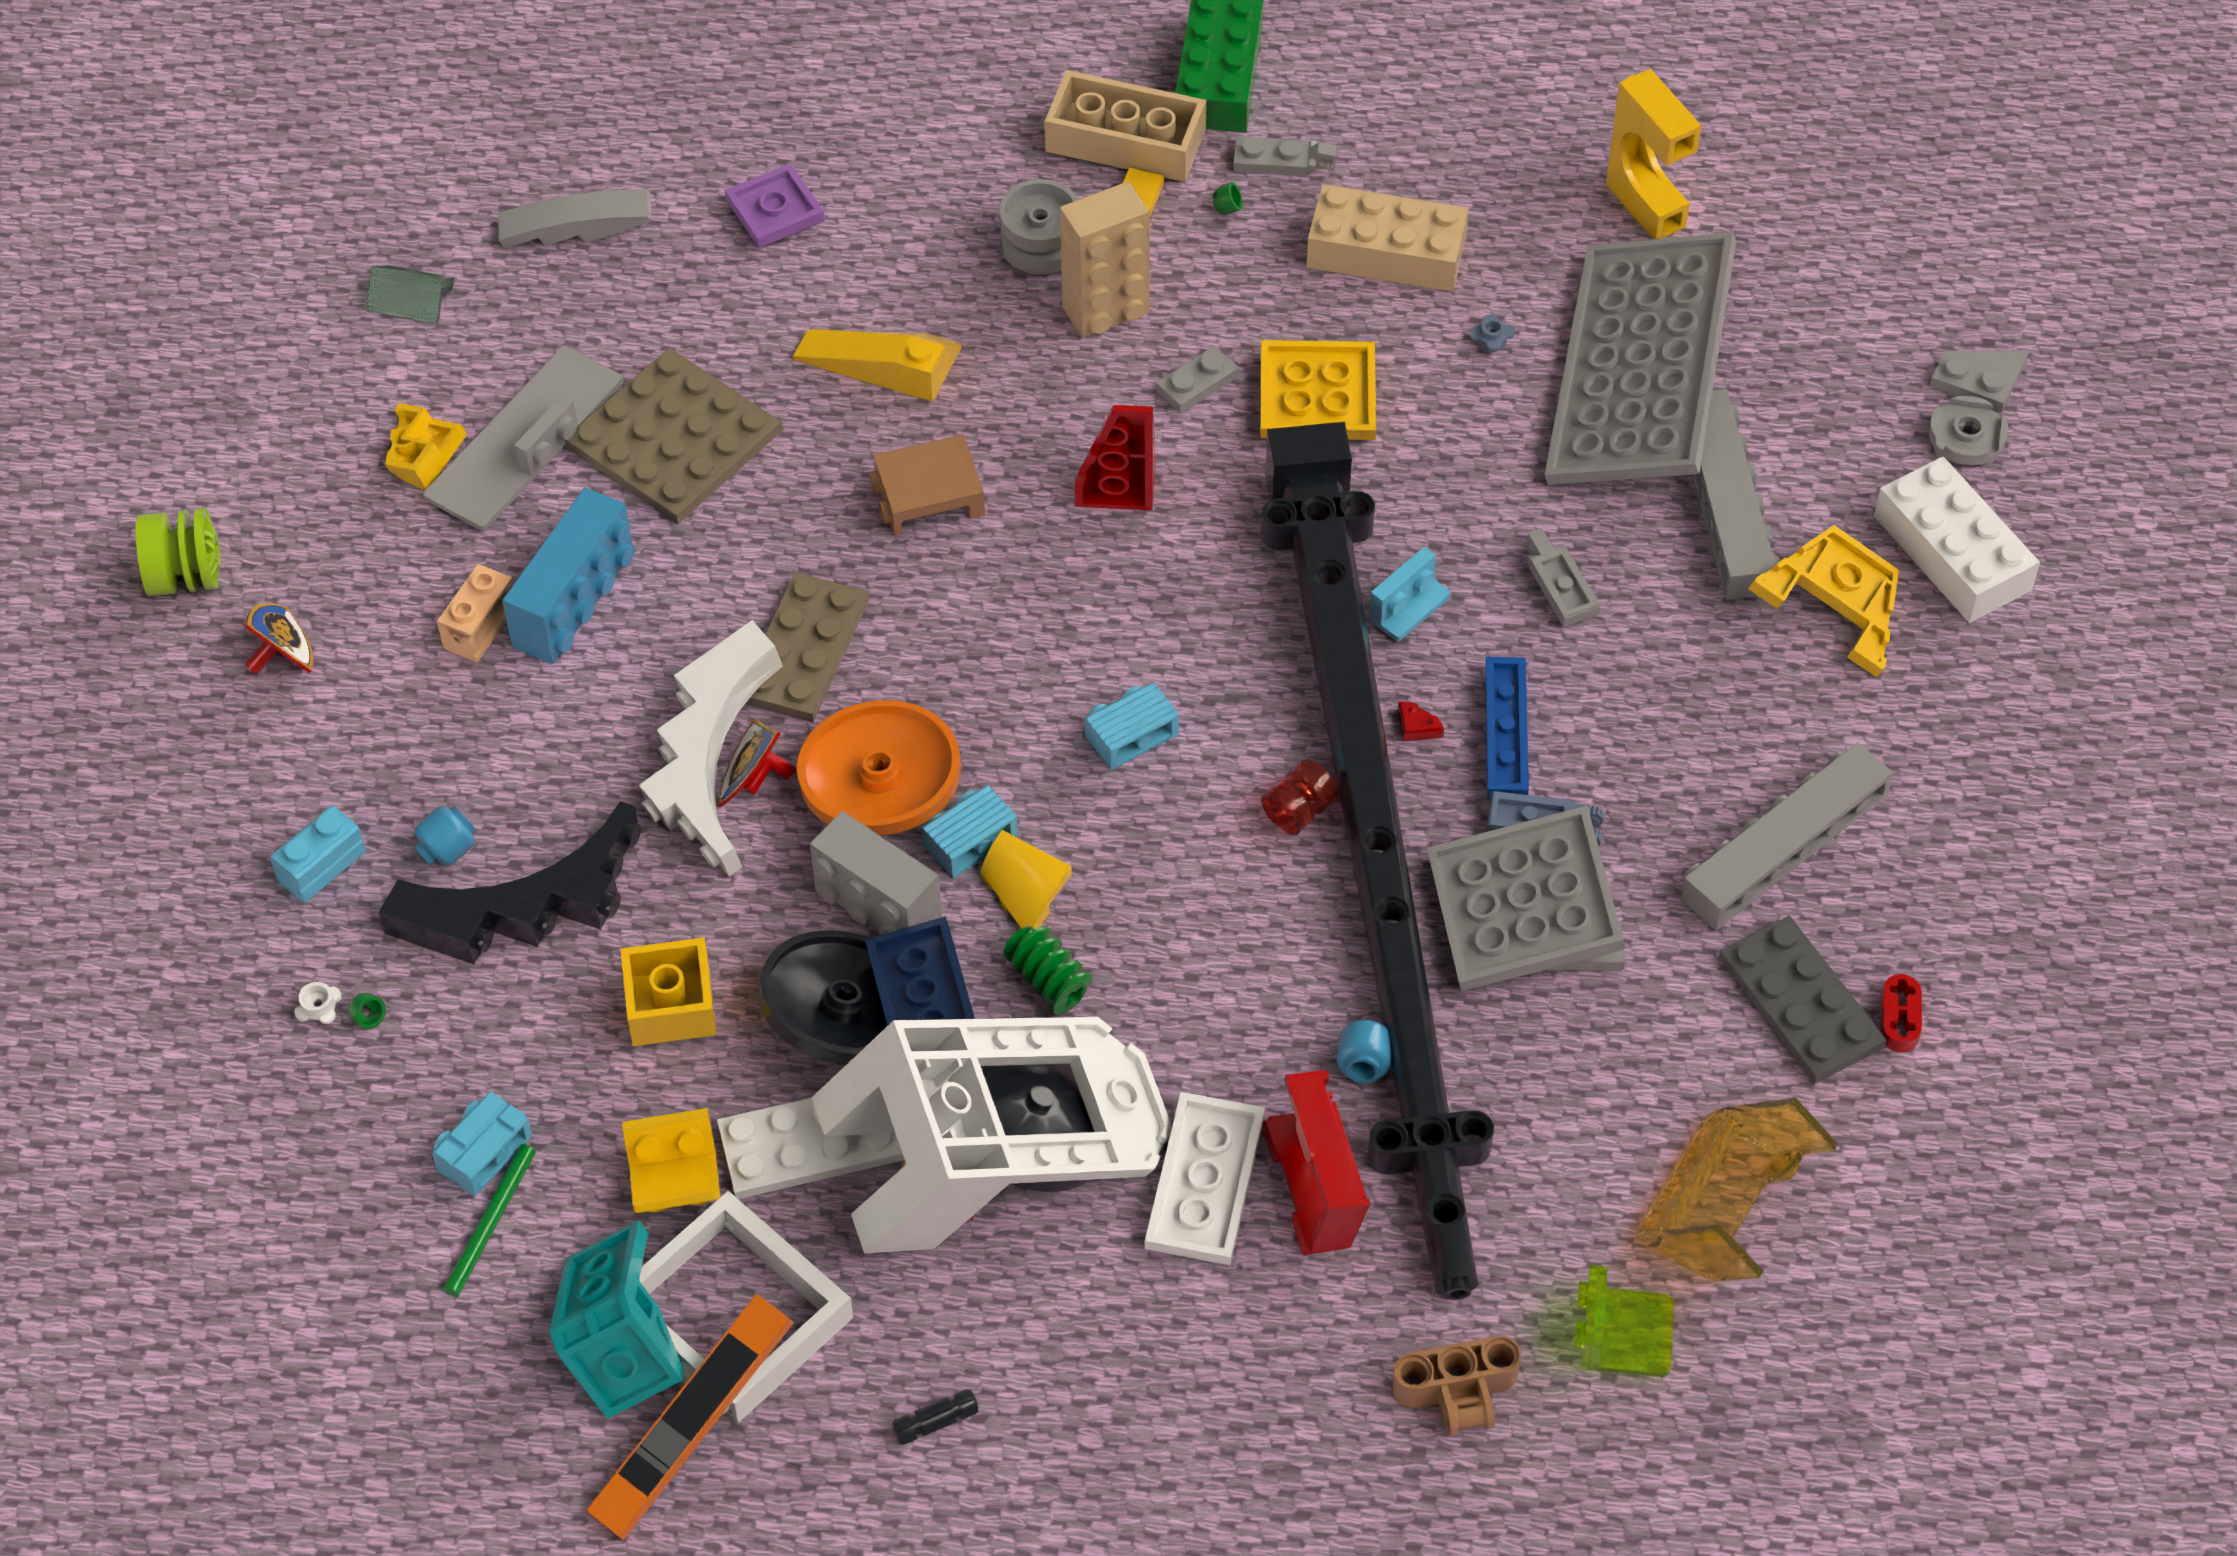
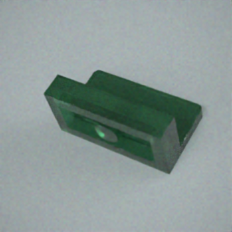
M386 264L371 266L366 310L437 323L440 318L442 295L453 291L455 277Z

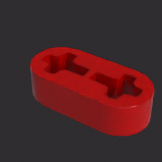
M1895 974L1886 980L1881 995V1033L1887 1040L1886 1047L1900 1053L1908 1052L1916 1047L1922 1031V990L1918 981L1910 975ZM1896 990H1904V995L1907 997L1905 1006H1899ZM1898 1020H1904L1906 1037L1899 1036L1898 1030H1896Z

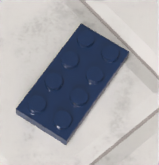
M946 916L865 939L887 1025L893 1020L975 1019Z

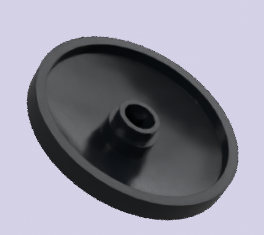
M839 930L807 932L783 942L769 955L764 964L758 986L759 1004L771 1028L784 1041L811 1057L830 1063L847 1065L888 1026L865 939L870 937Z
M1070 1064L981 1066L1005 1136L1095 1132ZM1089 1180L1012 1184L1034 1191L1060 1192L1079 1187Z

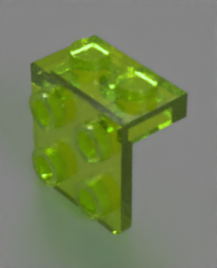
M1590 1265L1587 1282L1579 1281L1577 1289L1576 1308H1584L1583 1321H1576L1574 1348H1582L1580 1369L1666 1377L1670 1373L1674 1316V1299L1672 1296L1663 1293L1606 1288L1608 1267Z

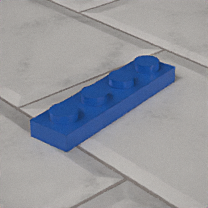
M1486 657L1487 798H1491V792L1494 791L1528 795L1526 658Z

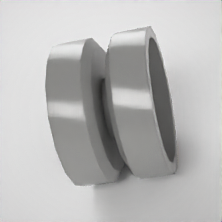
M1046 179L1024 181L1009 189L1001 199L999 209V224L1001 227L1000 247L1004 258L1014 268L1027 274L1047 275L1062 271L1060 207L1077 201V195L1068 186Z

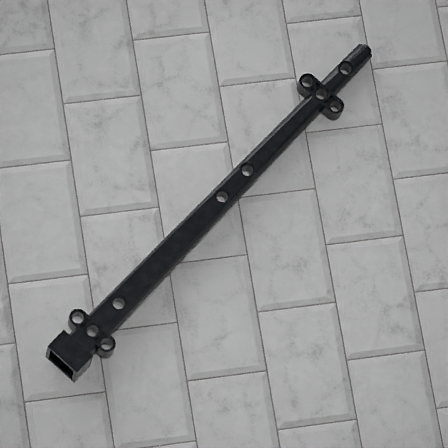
M1345 422L1267 429L1265 477L1270 501L1262 508L1261 539L1263 544L1270 549H1292L1379 1002L1384 1026L1388 1029L1391 1063L1402 1118L1379 1121L1372 1127L1369 1136L1368 1162L1375 1171L1381 1174L1413 1173L1435 1290L1438 1294L1444 1295L1449 1300H1460L1468 1297L1479 1283L1459 1167L1477 1165L1488 1159L1492 1149L1494 1124L1492 1119L1481 1111L1470 1110L1449 1113L1353 543L1365 541L1373 533L1375 502L1368 493L1350 491L1352 456ZM1372 850H1382L1384 852L1376 853ZM1385 920H1394V921H1396L1397 923L1392 924V923H1387V922H1384V921H1385ZM1477 1135L1482 1140L1471 1141L1465 1136ZM1426 1139H1432L1437 1141L1439 1144L1432 1146L1427 1145L1422 1141ZM1391 1144L1395 1146L1396 1149L1385 1150L1382 1149L1380 1145ZM1448 1216L1454 1221L1442 1223L1436 1217Z

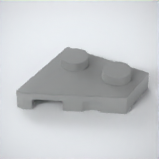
M1945 351L1931 378L1930 387L1955 396L1982 398L1993 404L1994 410L2002 412L2027 362L2029 352Z

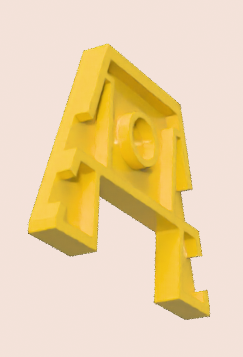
M1835 525L1803 545L1790 557L1778 562L1765 574L1762 573L1756 577L1748 589L1778 609L1789 595L1795 583H1797L1810 594L1816 596L1843 617L1863 629L1847 658L1875 677L1886 667L1887 658H1884L1885 647L1890 639L1891 630L1888 629L1890 614L1894 611L1899 569Z

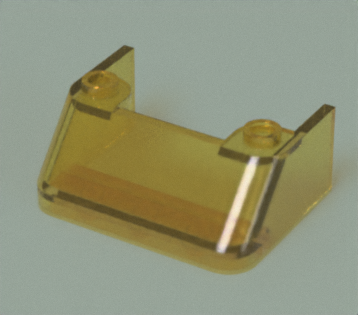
M1796 1097L1717 1109L1710 1113L1698 1126L1638 1224L1636 1236L1648 1249L1712 1282L1760 1278L1763 1270L1733 1239L1766 1183L1791 1179L1799 1171L1800 1162L1805 1154L1835 1151L1838 1143Z

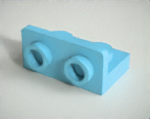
M1424 546L1371 591L1369 621L1395 641H1401L1450 598V591L1435 580L1436 554Z

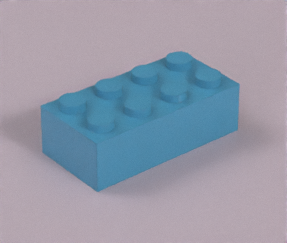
M586 487L583 488L502 600L512 648L551 664L555 663L561 653H566L570 649L574 640V634L581 624H587L590 621L598 600L602 595L606 596L611 591L615 576L622 567H627L633 559L634 546L632 545L630 522L628 521L625 503Z

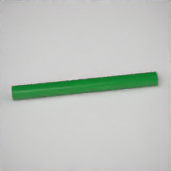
M527 1144L520 1145L443 1288L446 1294L459 1297L536 1154V1150Z

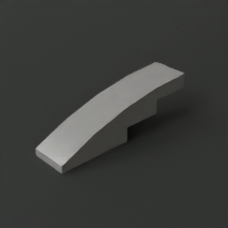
M648 189L580 193L537 201L498 213V241L504 248H511L539 238L545 246H549L579 235L584 243H590L652 221L651 193Z

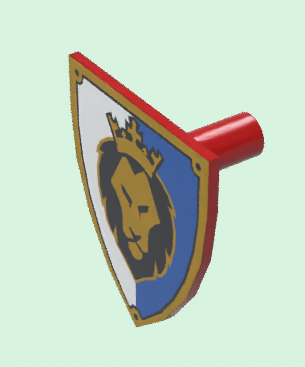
M272 603L259 604L252 608L246 618L245 628L263 641L261 647L246 662L247 668L251 672L258 674L277 652H280L310 673L313 667V651L305 632L286 606Z
M754 718L752 719L726 769L719 792L718 807L724 806L743 788L756 794L770 770L786 780L792 776L795 765L771 752L781 734L780 732Z

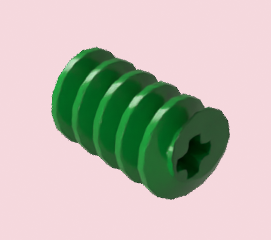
M1041 926L1037 929L1033 927L1022 928L1009 938L1003 949V956L1009 962H1012L1013 967L1019 973H1022L1024 980L1033 986V990L1039 996L1043 997V1001L1049 1007H1053V1012L1057 1016L1065 1014L1074 1008L1085 995L1093 976L1088 971L1081 972L1082 964L1078 960H1071L1072 953L1067 948L1061 949L1062 942L1057 937L1051 938L1052 930L1048 926Z

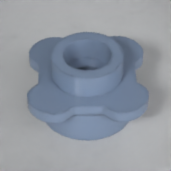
M1492 314L1484 316L1483 322L1478 327L1470 329V338L1477 341L1478 346L1487 352L1502 350L1506 345L1507 339H1512L1515 336L1513 326L1503 324L1496 315Z

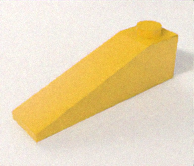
M808 329L793 355V360L933 402L962 348V343L928 333Z

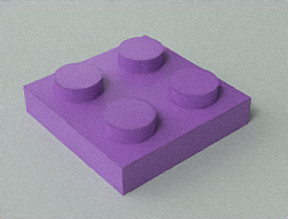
M791 163L725 190L727 203L758 248L825 221L824 210Z

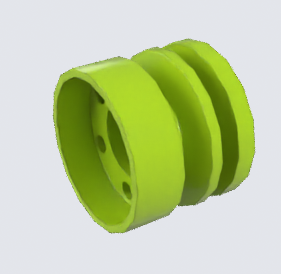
M207 507L194 510V526L187 509L180 510L177 517V528L173 529L165 512L139 514L136 517L137 557L142 583L148 597L175 594L177 592L179 575H183L190 592L198 590L199 573L206 590L218 588L219 567L221 565L220 545L217 531L212 524Z

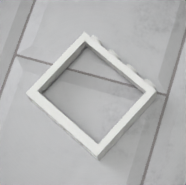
M727 1191L641 1267L639 1281L650 1294L726 1227L819 1310L764 1360L723 1414L728 1413L739 1423L853 1319L851 1298L730 1191ZM667 1326L684 1369L682 1382L686 1384L705 1359Z

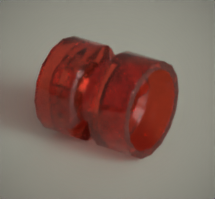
M1303 759L1285 775V780H1279L1261 797V804L1268 818L1277 827L1289 835L1297 836L1315 819V814H1321L1338 799L1339 791L1330 774L1322 766L1310 759Z

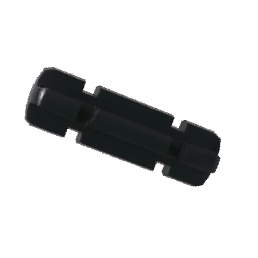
M965 1389L953 1394L954 1399L950 1401L946 1397L914 1411L915 1416L913 1417L906 1414L895 1419L892 1422V1428L896 1439L900 1444L905 1445L918 1439L917 1434L922 1433L923 1436H926L956 1423V1418L959 1416L965 1419L977 1414L979 1408L975 1395L970 1389Z

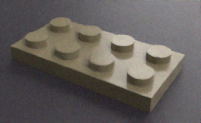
M794 572L765 634L775 645L783 667L760 685L745 704L814 723L867 607L869 591Z

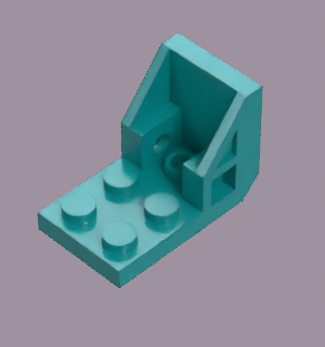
M639 1220L565 1258L549 1329L557 1355L607 1419L682 1381L684 1374L683 1366L660 1308L639 1281L648 1237L647 1230Z

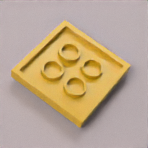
M1261 340L1260 438H1267V429L1345 422L1348 440H1376L1375 342Z

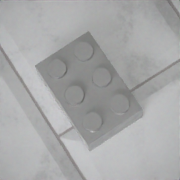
M841 811L810 843L816 892L826 902H836L845 908L851 918L861 925L867 923L879 931L880 935L942 917L939 875L844 811Z

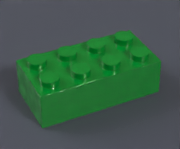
M1191 0L1176 94L1206 100V129L1247 133L1263 30V0Z

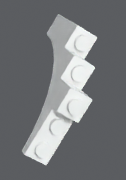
M753 620L674 675L680 688L676 696L685 710L657 729L663 743L658 749L668 765L639 784L646 799L641 805L651 820L656 823L661 819L670 831L679 826L690 841L697 837L703 845L699 849L707 862L713 868L720 865L729 877L741 869L742 865L734 847L722 831L717 816L714 792L717 761L725 736L740 709L760 685L783 667L775 645Z

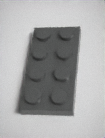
M1790 915L1720 950V961L1814 1084L1885 1048L1887 1041Z

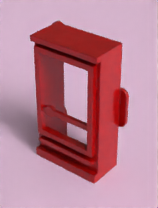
M1327 1070L1285 1075L1284 1082L1294 1113L1269 1116L1268 1120H1264L1262 1125L1272 1161L1274 1163H1281L1296 1210V1212L1292 1213V1224L1303 1256L1351 1248L1371 1204L1370 1199L1366 1198L1367 1196L1336 1102H1331L1333 1093L1327 1092L1326 1089L1329 1081Z

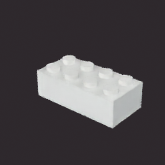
M1944 456L1880 488L1874 517L1969 623L2032 591L2040 565L2039 560Z

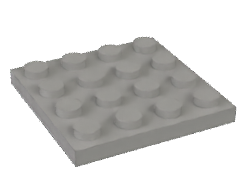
M1587 805L1427 848L1462 992L1626 949Z

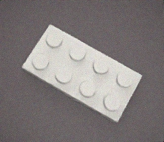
M1185 1092L1180 1093L1145 1237L1146 1250L1231 1266L1265 1117V1107Z
M812 1098L717 1119L734 1194L738 1199L905 1160L896 1133L824 1136Z

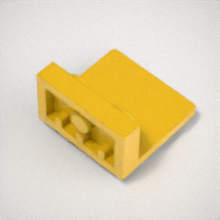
M708 1108L622 1122L630 1168L632 1205L635 1213L659 1212L666 1208L689 1204L702 1205L709 1201L718 1200L721 1197L716 1150Z

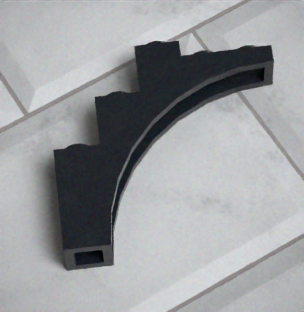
M620 801L604 825L580 848L556 864L525 878L495 886L466 889L427 887L397 880L378 912L384 934L474 965L481 951L486 952L490 948L494 932L538 947L545 934L549 935L553 931L557 922V915L601 930L607 917L612 918L619 908L621 896L617 892L615 880L622 870L623 856L628 847L633 848L641 834V825L638 824L635 806Z

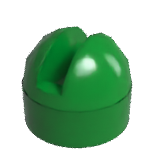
M1234 182L1223 184L1214 191L1212 196L1213 205L1217 211L1228 214L1242 210V195Z
M359 993L349 1003L348 1013L354 1023L365 1029H372L383 1021L386 1014V1006L381 998L371 993ZM363 1005L371 1011L367 1017L360 1011Z

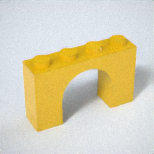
M1650 68L1639 74L1628 76L1619 82L1606 185L1653 239H1662L1686 228L1690 203L1666 177L1655 154L1668 166L1697 153L1702 126Z

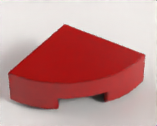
M1398 702L1403 742L1444 737L1443 725L1436 715H1431L1429 712L1418 708L1419 705L1416 703Z

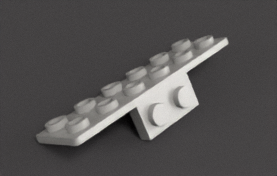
M562 346L423 492L425 501L480 531L487 530L566 445L565 440L572 437L576 428L597 411L623 384V376L568 346Z

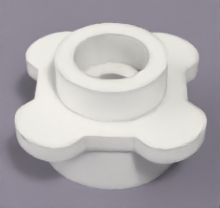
M313 982L303 986L299 993L300 1005L294 1010L296 1018L302 1022L308 1019L319 1020L322 1024L333 1022L336 1018L334 1011L336 1002L340 1001L342 997L340 990L337 987H329L322 982ZM316 1002H322L320 1006H314Z

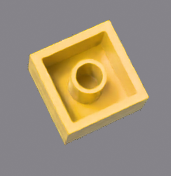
M705 937L620 948L627 1020L633 1046L717 1035Z

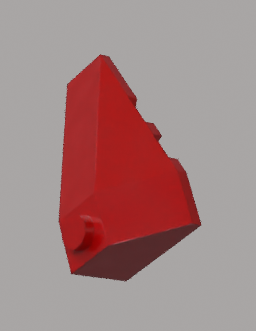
M1112 406L1075 477V507L1153 511L1156 477L1153 407Z

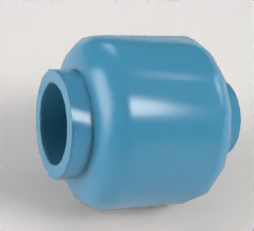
M439 806L415 827L414 833L420 842L414 848L430 865L437 860L444 866H451L475 844V838L472 833L476 828L455 806L451 809Z
M1358 1020L1349 1023L1342 1029L1338 1041L1336 1060L1338 1068L1343 1075L1358 1083H1370L1382 1079L1389 1072L1392 1064L1391 1045L1388 1029L1385 1026L1371 1020Z

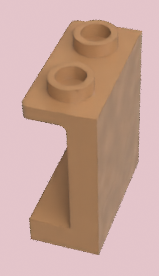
M964 434L873 455L875 471L869 472L872 491L874 495L881 493L883 499L879 501L881 518L884 524L891 523L895 536L902 534V522L905 520L965 506L970 519L985 516L984 491Z

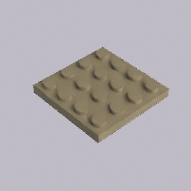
M669 347L580 424L572 437L565 441L567 449L679 524L783 430L780 420Z

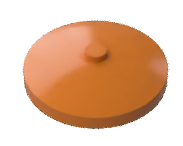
M877 700L841 709L818 724L808 735L801 747L797 761V775L800 791L806 805L820 820L829 824L841 811H844L878 835L883 836L910 830L938 814L949 803L958 787L961 776V758L955 735L940 717L915 704L895 700Z

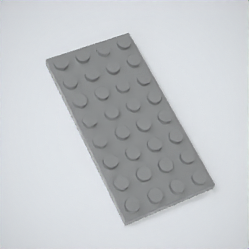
M1733 232L1587 246L1544 475L1548 485L1699 474L1736 248V239Z

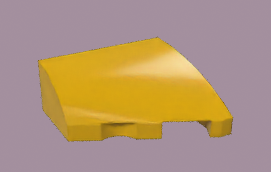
M398 403L395 407V413L399 418L397 429L391 430L390 440L392 446L387 452L385 465L391 473L401 480L426 490L436 480L467 436V433L461 424L431 418L426 408Z
M1001 830L993 842L980 870V877L990 890L995 891L999 897L1000 905L1006 913L1009 912L1020 929L1025 927L1037 929L1040 927L1050 913V903L1072 875V866Z

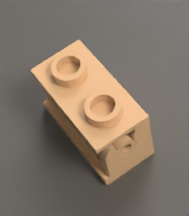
M480 564L476 565L437 620L443 649L478 663L506 623L502 600L511 589L512 577Z

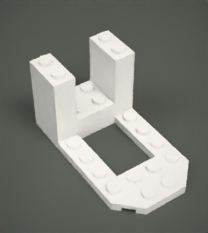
M1099 1017L893 1020L812 1097L824 1136L896 1133L906 1161V1165L851 1213L863 1252L880 1253L934 1249L1012 1183L1146 1177L1155 1169L1160 1159L1158 1154L1163 1144L1170 1137L1172 1125L1145 1053L1132 1043L1128 1046L1120 1043L1109 1034L1112 1028ZM1070 1064L1095 1132L1005 1136L981 1066Z

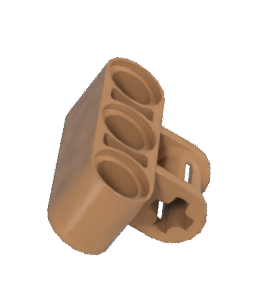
M1493 1336L1405 1354L1396 1361L1394 1366L1392 1395L1401 1406L1407 1408H1420L1439 1404L1444 1425L1450 1437L1457 1436L1458 1430L1483 1425L1486 1429H1492L1495 1427V1417L1490 1393L1507 1390L1516 1383L1521 1362V1349L1509 1337ZM1502 1360L1509 1364V1366L1498 1368L1490 1362ZM1457 1368L1466 1374L1463 1376H1453L1447 1370ZM1415 1377L1420 1379L1422 1383L1410 1385L1403 1379Z

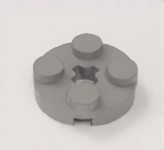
M1974 396L1951 398L1949 404L1941 408L1939 405L1931 417L1928 434L1930 442L1934 446L1935 455L1938 458L1944 456L1946 460L1962 465L1987 466L1992 464L1996 456L2002 452L2008 435L2006 418L2003 414L2000 418L1998 413L1993 411L1994 405L1982 398ZM1964 427H1971L1972 432L1975 434H1965L1962 431Z

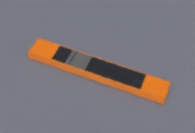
M756 1293L586 1511L624 1540L794 1322Z

